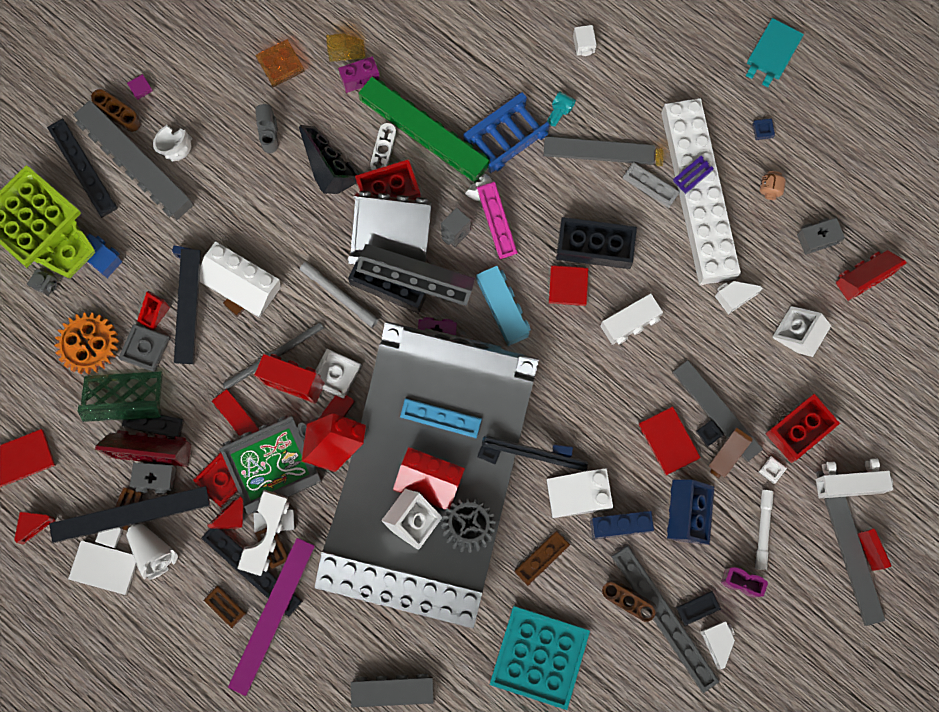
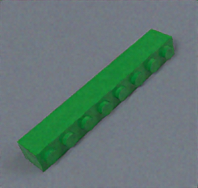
M371 77L359 91V100L475 184L489 168V160L484 153L475 151L470 143L461 141L456 133L447 131L439 121H433L425 111H419L411 101H405L397 91L387 88L380 79L376 80Z

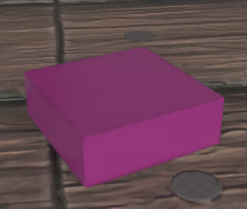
M143 74L127 83L137 100L153 91Z

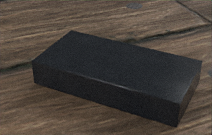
M713 591L675 607L684 626L721 610Z

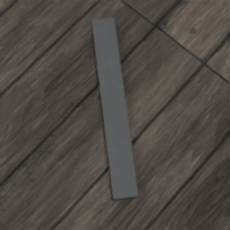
M823 470L815 472L817 478L825 476ZM846 497L824 498L864 626L883 622L885 617Z
M629 546L611 556L632 589L656 604L657 614L653 618L654 622L700 691L705 693L718 684L720 681ZM645 606L646 610L651 616L652 609L648 606Z

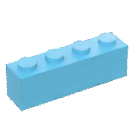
M495 266L477 274L476 281L507 346H510L528 338L531 329L527 320H523L521 316L523 312L518 303L515 304L513 300L515 296L512 288L507 287L505 283L507 279L503 270L499 271L498 266Z

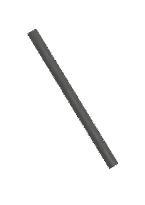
M321 322L317 323L268 354V356L271 354L283 355L324 329ZM261 359L222 383L225 389H229L256 372Z

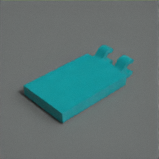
M772 18L746 63L751 66L746 77L752 79L757 70L766 73L767 75L762 85L767 88L773 78L779 80L804 34Z

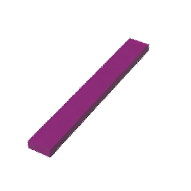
M296 538L228 685L229 689L244 696L248 695L312 556L315 545Z

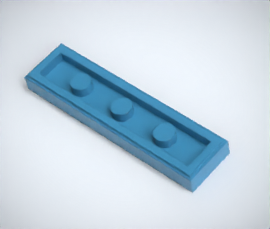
M405 398L400 415L404 419L477 438L482 420Z

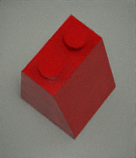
M334 413L308 423L301 461L333 472L337 471L364 444L366 425Z

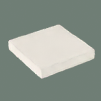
M326 349L316 369V373L321 375V379L325 382L323 390L345 398L362 365Z

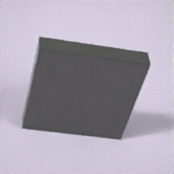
M133 324L118 359L155 373L170 337Z

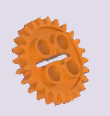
M84 312L81 318L76 314V320L68 318L70 324L62 323L65 329H58L61 336L55 337L59 343L54 346L60 350L55 353L61 356L59 361L65 362L64 366L66 368L70 367L72 372L78 370L79 374H83L85 370L90 375L91 369L98 373L99 366L105 369V362L111 364L109 357H116L112 352L119 349L114 345L119 340L113 337L117 336L118 333L112 331L115 327L112 324L108 325L110 321L107 319L103 320L101 315H98L96 318V315L91 313L89 317ZM93 327L92 333L86 334L87 329ZM78 330H80L83 337L88 340V344L96 353V357H94L90 349L86 347V343L77 333ZM73 338H77V342L74 345H70V341ZM100 342H104L103 347L101 349H97V344ZM87 353V358L80 360L81 355Z

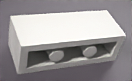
M649 294L602 321L600 327L612 345L615 343L621 344L628 340L627 336L632 333L637 335L642 332L644 326L648 324L652 326L659 322L663 311L652 294Z

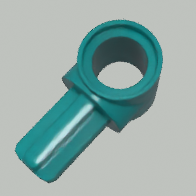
M559 91L552 103L553 111L547 119L549 125L555 127L563 115L569 114L576 99Z

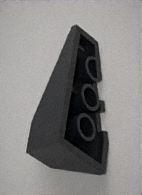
M300 125L301 137L314 179L320 190L324 194H339L357 184L355 176L359 175V173L350 162L346 163L340 157L342 153L331 148L328 145L329 140L315 126Z

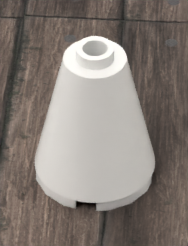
M134 524L128 529L126 536L143 579L148 577L150 580L159 577L169 570L167 566L171 562L173 565L178 558L177 553L145 525Z

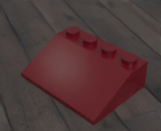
M117 430L116 433L110 432L95 446V450L112 459L188 467L192 444L183 437H175L172 440L167 439L165 435L156 434L155 437H148L146 433L136 432V435H129L128 431Z

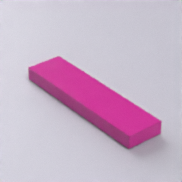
M491 182L476 187L499 259L518 254L496 183Z

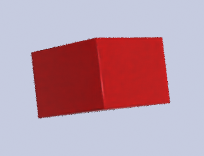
M147 291L137 321L150 330H155L170 307L163 299Z
M241 496L235 498L207 526L217 529L242 528L243 498Z
M20 512L14 538L15 542L22 545L49 526V523L54 522L55 518L49 515Z

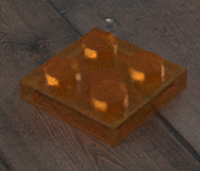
M288 39L255 55L272 87L305 72Z

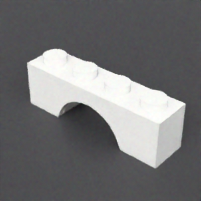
M267 490L263 491L257 511L265 518L267 531L259 543L244 547L238 569L261 576L262 571H267L270 562L267 559L268 553L274 551L276 541L273 539L275 533H280L283 524L280 518L282 513L286 514L289 502H286V496Z

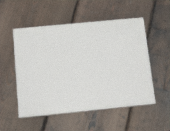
M81 541L68 579L127 595L137 563L133 554Z

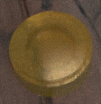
M663 148L656 149V166H663Z

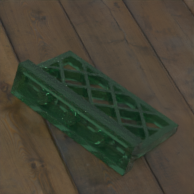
M162 371L84 376L81 405H78L77 411L82 422L161 417ZM150 378H157V382L151 387L146 384ZM132 379L139 381L132 388L126 384ZM117 380L119 382L112 389L107 386L111 381ZM89 382L100 383L93 390L89 388ZM142 385L145 386L147 390L143 394L139 395L135 392ZM124 386L128 391L120 397L116 392ZM102 388H106L109 392L100 398L96 393ZM152 392L155 395V401H146L144 398ZM131 394L137 397L133 402L125 401ZM112 395L117 398L114 403L105 402ZM93 396L98 400L94 404L87 405V401Z

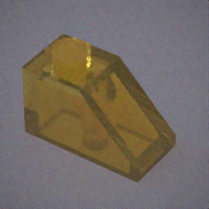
M344 33L326 35L327 52L330 62L366 58L364 40Z

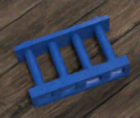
M523 92L464 133V142L477 144L491 163L488 169L490 174L501 170L507 161L536 140H542L548 135L549 123L546 122L540 126L525 108L527 97ZM515 112L520 113L534 130L527 137L511 119V115ZM501 122L505 123L520 140L515 146L511 147L496 129L497 125ZM486 133H491L505 150V153L498 158L482 140V136Z

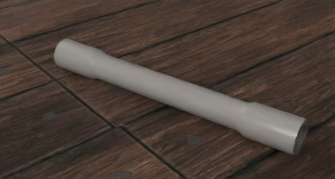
M305 261L301 265L300 271L331 293L371 328L377 324L379 319L359 305L324 277L310 263Z

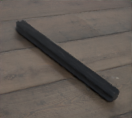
M484 436L482 439L483 447L580 471L588 469V461L491 436Z

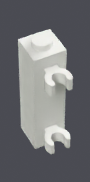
M879 459L865 461V467L868 471L866 473L836 475V463L827 462V464H822L825 476L817 478L816 485L819 499L884 494L893 490V479L890 476V471L879 472Z

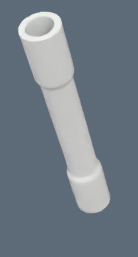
M762 490L761 517L755 569L767 570L768 542L774 491Z

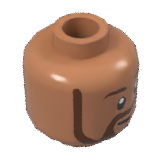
M769 171L762 176L760 193L766 199L776 200V197L784 194L786 179L782 176V173Z

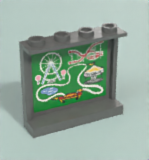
M287 415L277 419V423L271 426L269 423L258 428L259 431L253 434L252 432H247L240 436V440L235 442L229 440L222 444V448H219L237 490L243 498L244 508L248 515L257 512L264 490L290 497L321 482L314 465L301 461L304 442L298 434V429L292 416L289 418Z

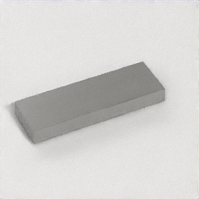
M634 162L623 176L624 180L670 208L680 191Z

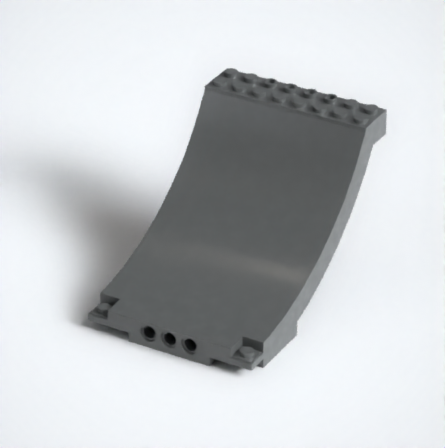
M385 322L361 423L366 425L364 444L351 457L340 499L321 553L315 583L316 589L474 629L515 454L501 451L495 465L479 459L477 456L484 436L519 443L539 358L502 350L501 346L427 328L420 330ZM405 398L482 419L477 438L401 418L400 415ZM408 447L465 468L453 503L458 506V500L461 499L465 503L467 497L470 500L469 503H473V500L476 498L478 505L484 502V509L487 507L491 508L488 514L495 515L492 521L496 522V526L493 527L496 532L494 535H491L493 537L491 542L486 541L487 547L484 548L480 545V551H476L475 547H472L471 553L468 552L466 547L461 552V546L459 545L454 549V541L447 543L449 536H443L445 530L441 528V524L445 522L441 519L418 550L394 534L381 521L402 494L394 491L393 488ZM431 505L441 516L446 515L444 509ZM467 511L460 514L470 515L472 512ZM478 516L477 523L481 526V529L485 531V523L480 516ZM453 520V529L456 532V534L459 535L461 528L459 525H457V522ZM473 520L471 521V523L468 522V524H465V530L466 528H470V526L472 528ZM468 535L465 537V539L477 538L474 535Z

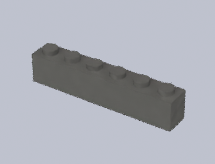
M369 244L364 245L356 270L360 273L467 306L475 280L473 277Z

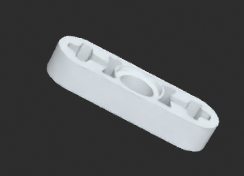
M390 123L381 125L370 163L371 171L376 169L375 165H378L379 158L382 159V167L389 165L396 138V129ZM387 129H390L391 133L388 134L387 141L385 140V132ZM385 145L389 149L386 153H380L378 148Z

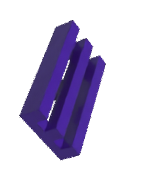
M700 156L677 175L673 182L687 194L707 177L714 168L710 167L709 163ZM699 163L701 164V166H699L694 172H692V173H691L687 178H685L682 182L679 181V180L682 179L687 173H689L694 167H696ZM706 169L702 175L685 188L684 185L701 170Z

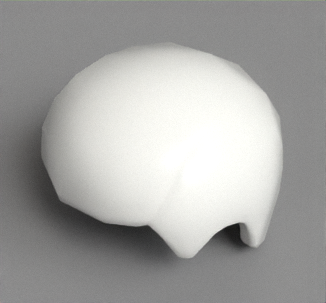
M487 174L479 178L481 182H476V184L470 186L465 193L468 197L480 201L476 187L492 182Z

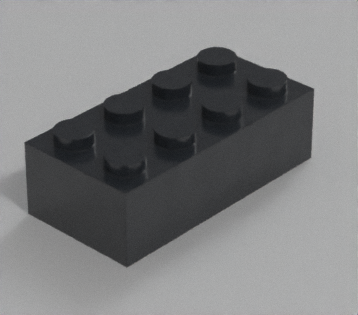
M562 217L556 260L630 269L634 259L637 227Z

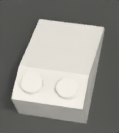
M607 468L547 479L552 518L608 511L613 508Z

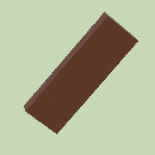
M556 531L514 573L529 586L570 544Z

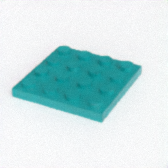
M513 606L489 685L568 710L590 631Z

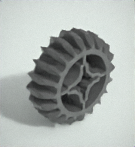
M467 497L465 503L459 499L457 502L458 506L452 503L451 509L445 510L446 515L442 516V521L445 523L441 524V528L445 530L443 536H449L447 543L454 541V549L459 545L461 546V552L466 547L468 552L471 553L472 547H475L476 551H480V545L485 548L487 547L486 541H492L493 537L491 535H494L496 532L493 528L496 526V522L492 521L495 515L488 514L491 510L490 507L484 509L485 503L481 502L478 505L476 498L473 500V503H469L470 500ZM467 511L472 512L470 515L460 514ZM478 516H480L485 523V531L481 529V526L477 523ZM453 520H455L457 522V525H459L461 528L459 535L456 534V532L453 529ZM473 520L472 528L470 526V528H466L465 530V524H468V522L471 523V521ZM468 535H474L477 537L474 539H465V537Z

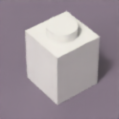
M593 25L575 27L573 39L576 54L589 56L595 53L596 40Z

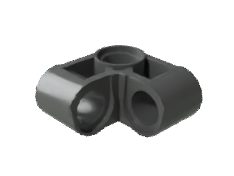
M261 104L255 107L259 140L264 152L274 153L278 149L276 116H274L270 105Z

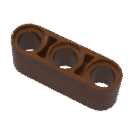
M97 89L91 94V100L94 105L107 117L130 132L137 131L140 128V119L131 108L102 89ZM134 118L132 122L127 123L129 119Z
M610 580L602 588V594L607 600L644 622L651 621L657 614L656 604L619 581ZM609 585L616 587V595H611L608 592L607 588ZM625 596H632L635 600L634 605H628L625 602ZM645 606L650 607L652 615L646 616L643 614L642 608Z

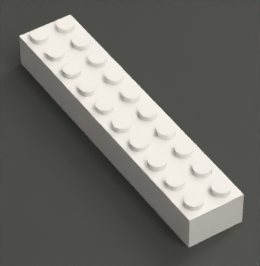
M701 98L665 104L661 114L675 177L700 156L709 163L710 167L714 168L707 177L687 194L678 187L699 285L735 280L741 272ZM699 163L696 167H694L689 173H687V174H686L682 179H680L679 181L682 182V181H683L685 178H687L692 172H694L699 166H701V164ZM706 169L701 170L684 185L685 188L702 175Z

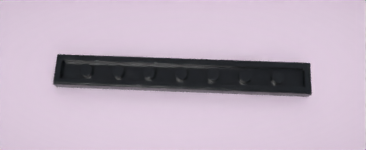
M205 486L49 523L52 543L210 507L208 489Z

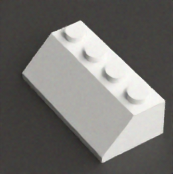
M216 241L204 256L200 266L199 282L259 318L281 288L278 278Z

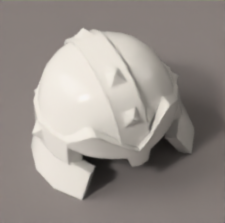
M166 125L156 134L153 140V147L156 152L164 155L166 159H170L172 162L179 161L189 154L192 137L183 129H179V131L172 135L173 129Z

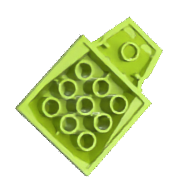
M27 165L0 190V245L26 268L33 262H36L70 279L96 253L75 221L81 212Z

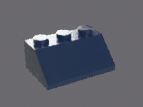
M672 480L667 539L710 545L714 486L695 480Z

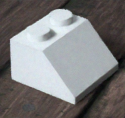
M791 306L774 333L773 338L799 354L813 357L831 325L822 313Z
M405 489L381 521L394 534L419 550L440 522L442 516L420 493Z

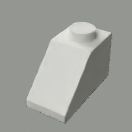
M736 281L728 285L726 282L717 289L719 292L715 298L729 315L758 295L762 287Z
M726 621L700 631L717 669L726 667L735 641L733 635H735L734 630Z

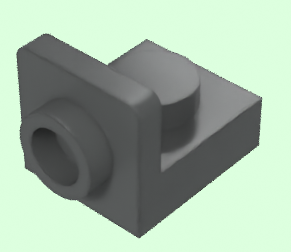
M36 269L26 285L49 296L50 293L55 291L58 280L54 276Z

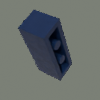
M651 511L590 519L592 540L646 534L654 531Z

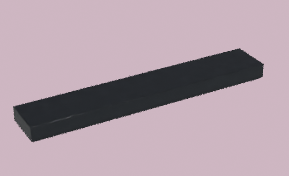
M62 118L48 126L47 129L100 217L103 218L117 210L116 204L65 120Z
M181 249L174 348L175 364L194 365L201 250Z
M210 528L201 539L269 599L277 578L268 570L266 572L262 571L261 576L238 569L244 549L222 529ZM295 594L285 612V615L288 617L302 604V601Z

